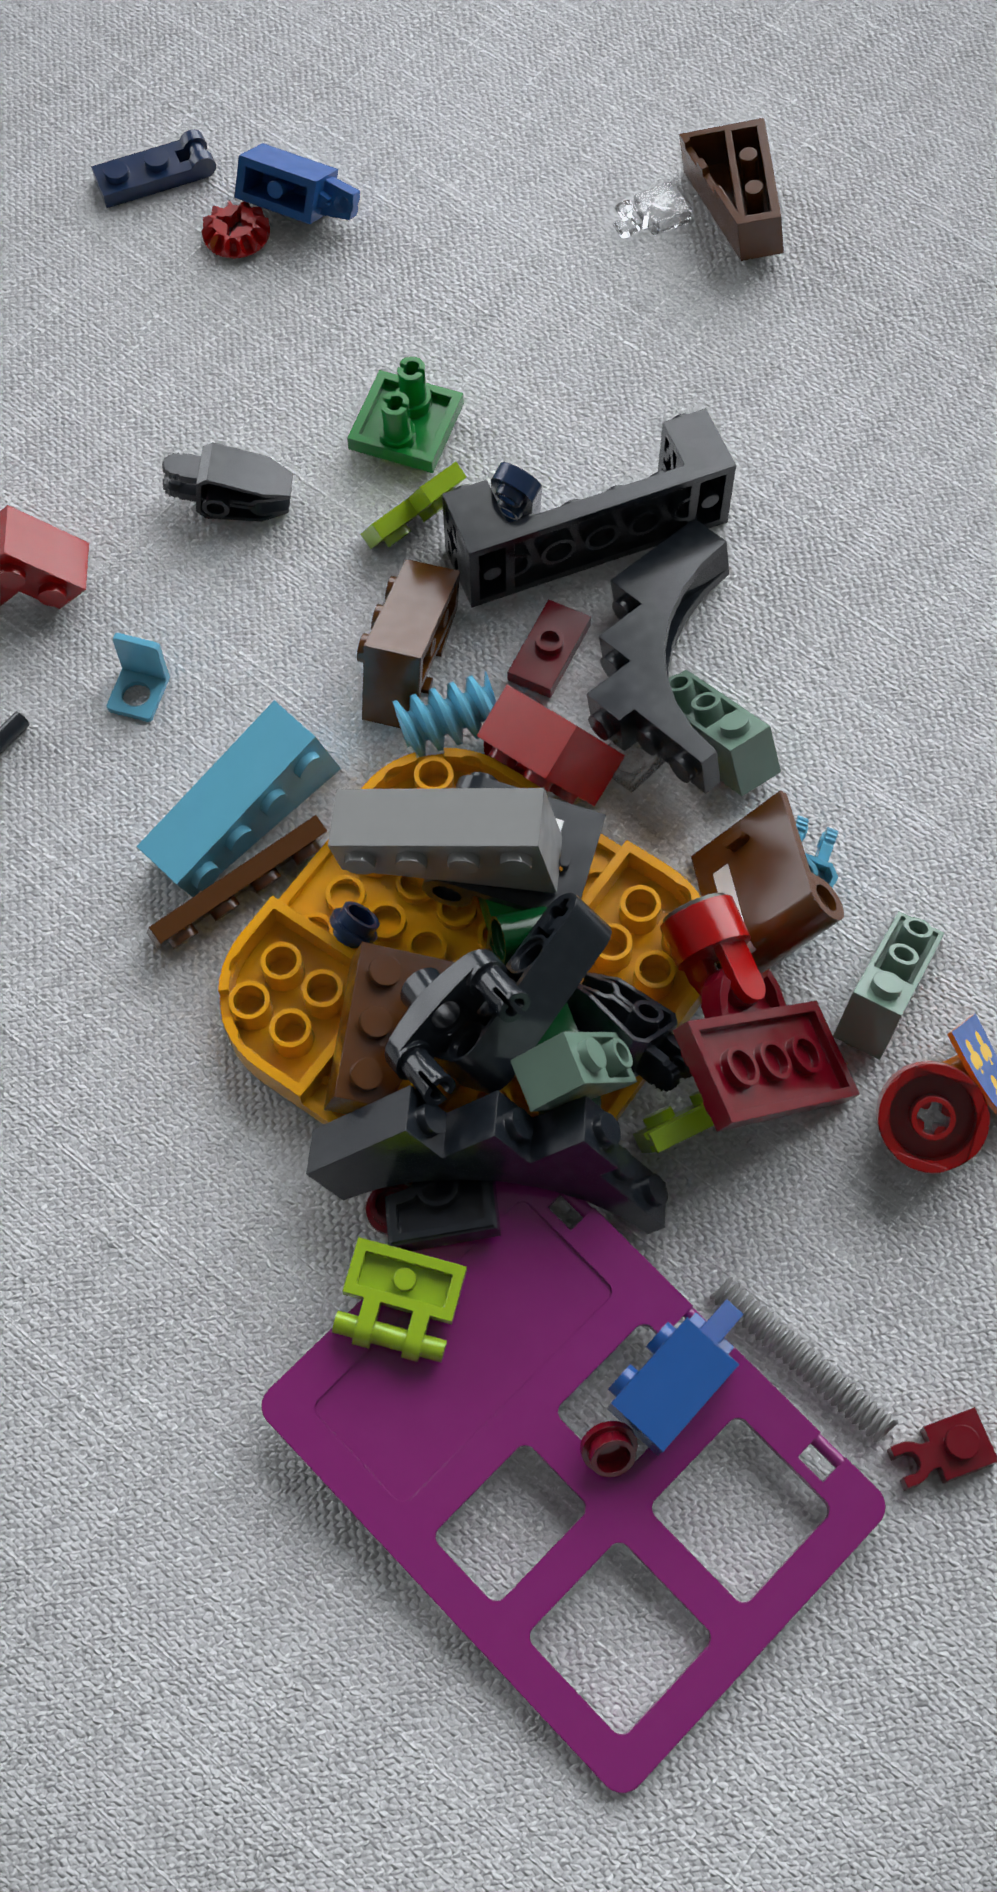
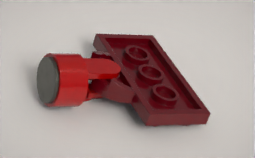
M712 893L696 898L676 908L663 919V923L660 926L662 935L678 970L685 972L689 983L701 996V1008L704 1019L685 1022L674 1029L673 1033L681 1049L682 1058L689 1067L701 1094L704 1108L711 1117L717 1132L843 1104L860 1095L834 1037H832L833 1035L818 1002L810 1001L786 1005L780 985L770 969L763 973L759 972L747 946L751 936L731 895ZM717 961H719L722 966V968H720L719 970L716 969V966L714 964Z

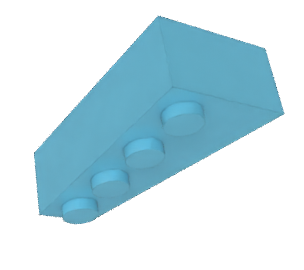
M274 700L136 847L176 885L194 897L200 891L212 885L225 869L341 768L320 741Z

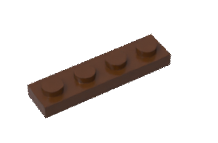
M317 815L313 816L149 926L146 934L158 950L167 943L171 945L173 950L180 947L199 933L194 926L210 914L215 921L221 919L240 905L236 898L238 895L250 887H253L256 893L261 892L281 877L277 870L292 859L297 865H300L314 856L321 848L318 841L324 837L327 829Z

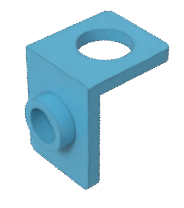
M115 633L112 640L122 670L108 700V711L133 719L151 722L170 679L161 646L157 642ZM141 685L149 689V699L140 706H130L123 701L125 691L132 686Z

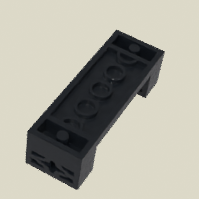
M706 408L690 414H679L671 420L662 422L658 472L648 478L627 485H615L605 492L581 500L573 499L560 507L538 514H527L517 521L508 524L487 480L471 485H461L450 492L442 494L445 550L454 570L460 571L459 581L471 608L655 547L694 518L707 528L727 523L736 464Z

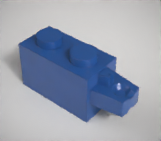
M262 143L239 155L234 198L312 224L323 216L346 220L357 216L360 190L337 179V168Z
M726 1299L707 1322L696 1312L690 1319L687 1317L677 1329L667 1322L647 1344L646 1348L654 1355L640 1371L630 1364L608 1388L616 1398L610 1403L607 1410L620 1422L629 1425L636 1437L659 1456L739 1366L728 1355L734 1346L724 1337L744 1314Z

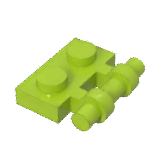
M358 1237L342 1292L343 1295L363 1300L359 1316L338 1310L332 1332L353 1338L352 1344L369 1348L372 1343L401 1351V1358L418 1362L420 1357L442 1362L447 1340L426 1335L430 1319L452 1325L467 1266ZM381 1305L411 1313L412 1317L409 1328L404 1329L377 1321Z

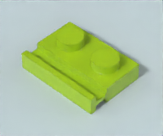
M699 1091L689 1096L692 1105L674 1113L671 1106H668L642 1119L646 1127L633 1133L641 1153H659L714 1126L711 1117L704 1108L703 1099Z

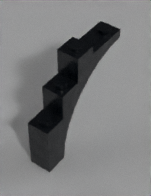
M694 518L610 580L614 601L612 602V609L619 621L599 635L602 653L600 663L608 678L587 693V700L590 711L588 721L592 730L599 738L604 741L611 740L623 751H626L638 741L646 753L651 756L658 755L668 763L674 774L684 783L691 782L706 794L720 783L717 751L691 726L680 709L669 683V672L674 647L687 619L703 598L729 575L727 541Z
M409 1085L313 1129L306 1175L342 1200L380 1188L421 1181L455 1179L499 1181L543 1188L587 1201L622 1217L646 1234L665 1228V1208L668 1200L666 1182L632 1156L626 1148L619 1145L621 1140L619 1122L616 1121L612 1114L604 1111L586 1095L533 1118L499 1090L450 1112H445L438 1105H428L418 1090Z

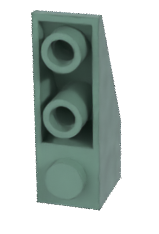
M687 669L669 677V683L675 700L691 726L717 751L721 782L740 796H744L781 772L770 725Z
M898 911L854 989L832 1037L880 1060L945 933L930 926L923 919L911 917Z

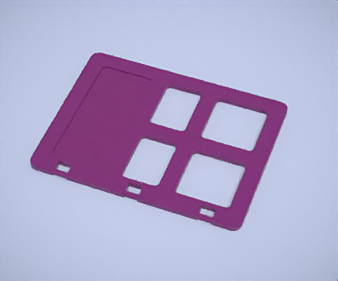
M495 1181L501 1236L412 1251L467 1266L452 1325L430 1319L426 1335L447 1340L442 1362L420 1357L419 1361L415 1362L401 1358V1351L372 1343L369 1348L352 1344L353 1338L333 1333L331 1328L266 1391L262 1399L261 1409L264 1418L593 1773L610 1790L618 1793H627L635 1790L881 1522L886 1509L885 1500L879 1489L820 1434L821 1432L735 1347L728 1355L739 1366L663 1453L657 1456L647 1448L627 1472L616 1477H603L590 1469L584 1463L580 1453L581 1439L559 1417L558 1409L560 1405L636 1328L646 1326L657 1334L667 1322L675 1326L683 1317L690 1319L695 1312H698L644 1256L586 1201L543 1188ZM560 1196L583 1217L571 1230L549 1209ZM360 1300L348 1313L359 1316L363 1300ZM381 1305L377 1321L408 1329L412 1314ZM734 1419L743 1421L827 1507V1515L822 1522L746 1602L736 1600L657 1519L652 1510L654 1501L722 1429ZM809 1444L834 1467L823 1481L798 1458ZM527 1446L533 1449L583 1501L585 1512L503 1599L494 1601L488 1598L440 1547L436 1541V1534L439 1528L518 1448ZM616 1543L625 1545L709 1633L708 1645L641 1718L623 1734L614 1732L530 1641L531 1630L600 1557Z

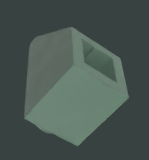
M562 1032L510 1060L531 1112L550 1111L585 1095L593 1099L637 1082L631 1069L633 1060L630 1050L616 1032Z

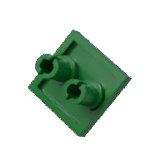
M405 357L400 361L397 374L383 370L378 371L347 437L348 449L433 473L464 405L463 393L426 383L425 363L418 357Z

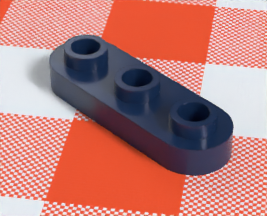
M501 462L491 478V490L507 524L517 521L527 514L541 513V483L518 466L508 462Z

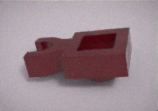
M975 1407L923 1426L920 1429V1433L925 1443L905 1441L890 1446L887 1449L891 1461L901 1456H909L917 1465L915 1474L905 1476L900 1480L904 1491L917 1487L928 1477L930 1472L936 1470L942 1483L945 1484L997 1463V1455Z

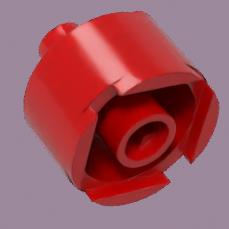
M921 1061L902 1067L885 1083L879 1094L876 1106L877 1126L889 1151L904 1165L925 1173H942L968 1162L980 1151L989 1131L990 1114L985 1097L978 1085L958 1068L939 1061ZM932 1102L939 1103L938 1110L946 1116L944 1122H934L931 1130L924 1129V1121L917 1115L920 1108L929 1109Z

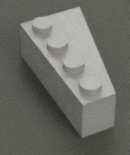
M544 788L336 789L328 847L341 869L355 874L378 873L557 893L562 835Z

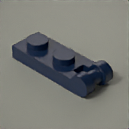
M192 129L184 132L180 140L91 166L105 206L110 208L208 178L215 172L216 163L212 154L206 150L207 143L202 132Z

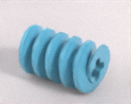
M485 671L483 687L479 685L473 676H469L466 678L465 693H462L454 682H450L447 684L446 699H443L438 691L432 688L429 689L428 705H424L416 694L410 696L409 711H406L397 700L392 702L407 748L411 746L417 755L422 757L426 756V741L428 740L431 741L438 751H442L446 734H449L457 745L463 744V729L465 728L471 732L475 739H479L476 735L494 707L496 699L489 677Z

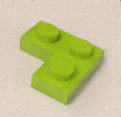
M454 462L419 487L406 500L373 522L360 535L370 549L382 541L388 547H391L411 532L406 525L419 515L423 522L441 511L443 509L442 494L454 490L467 476L458 463Z

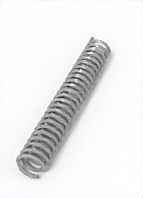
M733 1277L728 1278L719 1289L710 1295V1299H715V1305H721L727 1299L744 1314L738 1321L742 1322V1328L749 1327V1334H755V1340L763 1339L762 1346L769 1345V1352L776 1351V1358L783 1357V1364L790 1362V1370L797 1368L796 1376L804 1374L803 1382L811 1380L810 1388L818 1386L817 1394L825 1392L824 1400L832 1397L831 1406L839 1403L838 1412L846 1409L845 1418H850L854 1414L852 1424H857L861 1420L859 1430H864L868 1427L866 1436L874 1434L873 1442L880 1441L894 1426L899 1425L898 1420L890 1422L892 1418L891 1413L883 1416L884 1407L876 1410L877 1401H873L868 1405L870 1395H866L861 1399L863 1389H859L854 1393L856 1383H852L847 1387L849 1377H845L840 1381L842 1371H838L833 1375L835 1365H831L826 1369L829 1364L828 1359H824L817 1366L822 1358L821 1353L816 1354L810 1360L815 1352L814 1347L809 1348L803 1354L808 1346V1341L801 1343L797 1347L801 1341V1336H796L788 1344L794 1335V1330H789L782 1337L787 1329V1324L781 1325L775 1331L781 1322L780 1318H776L767 1327L774 1317V1312H769L761 1320L767 1311V1306H763L752 1317L760 1306V1300L755 1301L746 1310L754 1299L753 1295H749L738 1306L746 1295L747 1289H742L732 1299L740 1288V1283H736L725 1294L733 1282Z

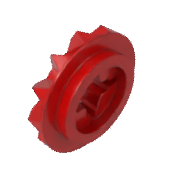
M228 200L226 207L213 206L211 215L203 217V229L201 232L203 241L210 251L221 257L234 259L250 256L262 249L269 239L270 225L269 219L264 216L261 207L255 206L251 208L250 204L245 201L239 205H233ZM236 222H242V226H237L235 231H232L229 236L228 227H234Z

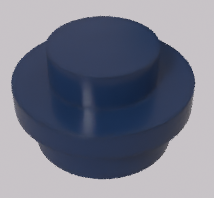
M348 901L342 908H336L329 917V922L336 939L350 948H358L362 942L374 944L378 937L376 932L380 926L378 918L368 908L359 903Z

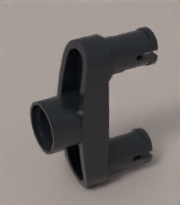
M477 949L471 951L442 973L432 967L422 968L408 977L402 986L400 993L401 1001L408 1010L389 1038L384 1056L388 1065L399 1078L409 1080L428 1105L437 1106L447 1100L437 1088L439 1084L450 1095L456 1087L455 1080L434 1060V1057L456 1036L485 1001L497 1012L499 1018L506 1023L514 1022L521 1017L510 1002L514 1001L525 1012L529 1008L530 997L528 994L521 990L507 976V967L490 950Z

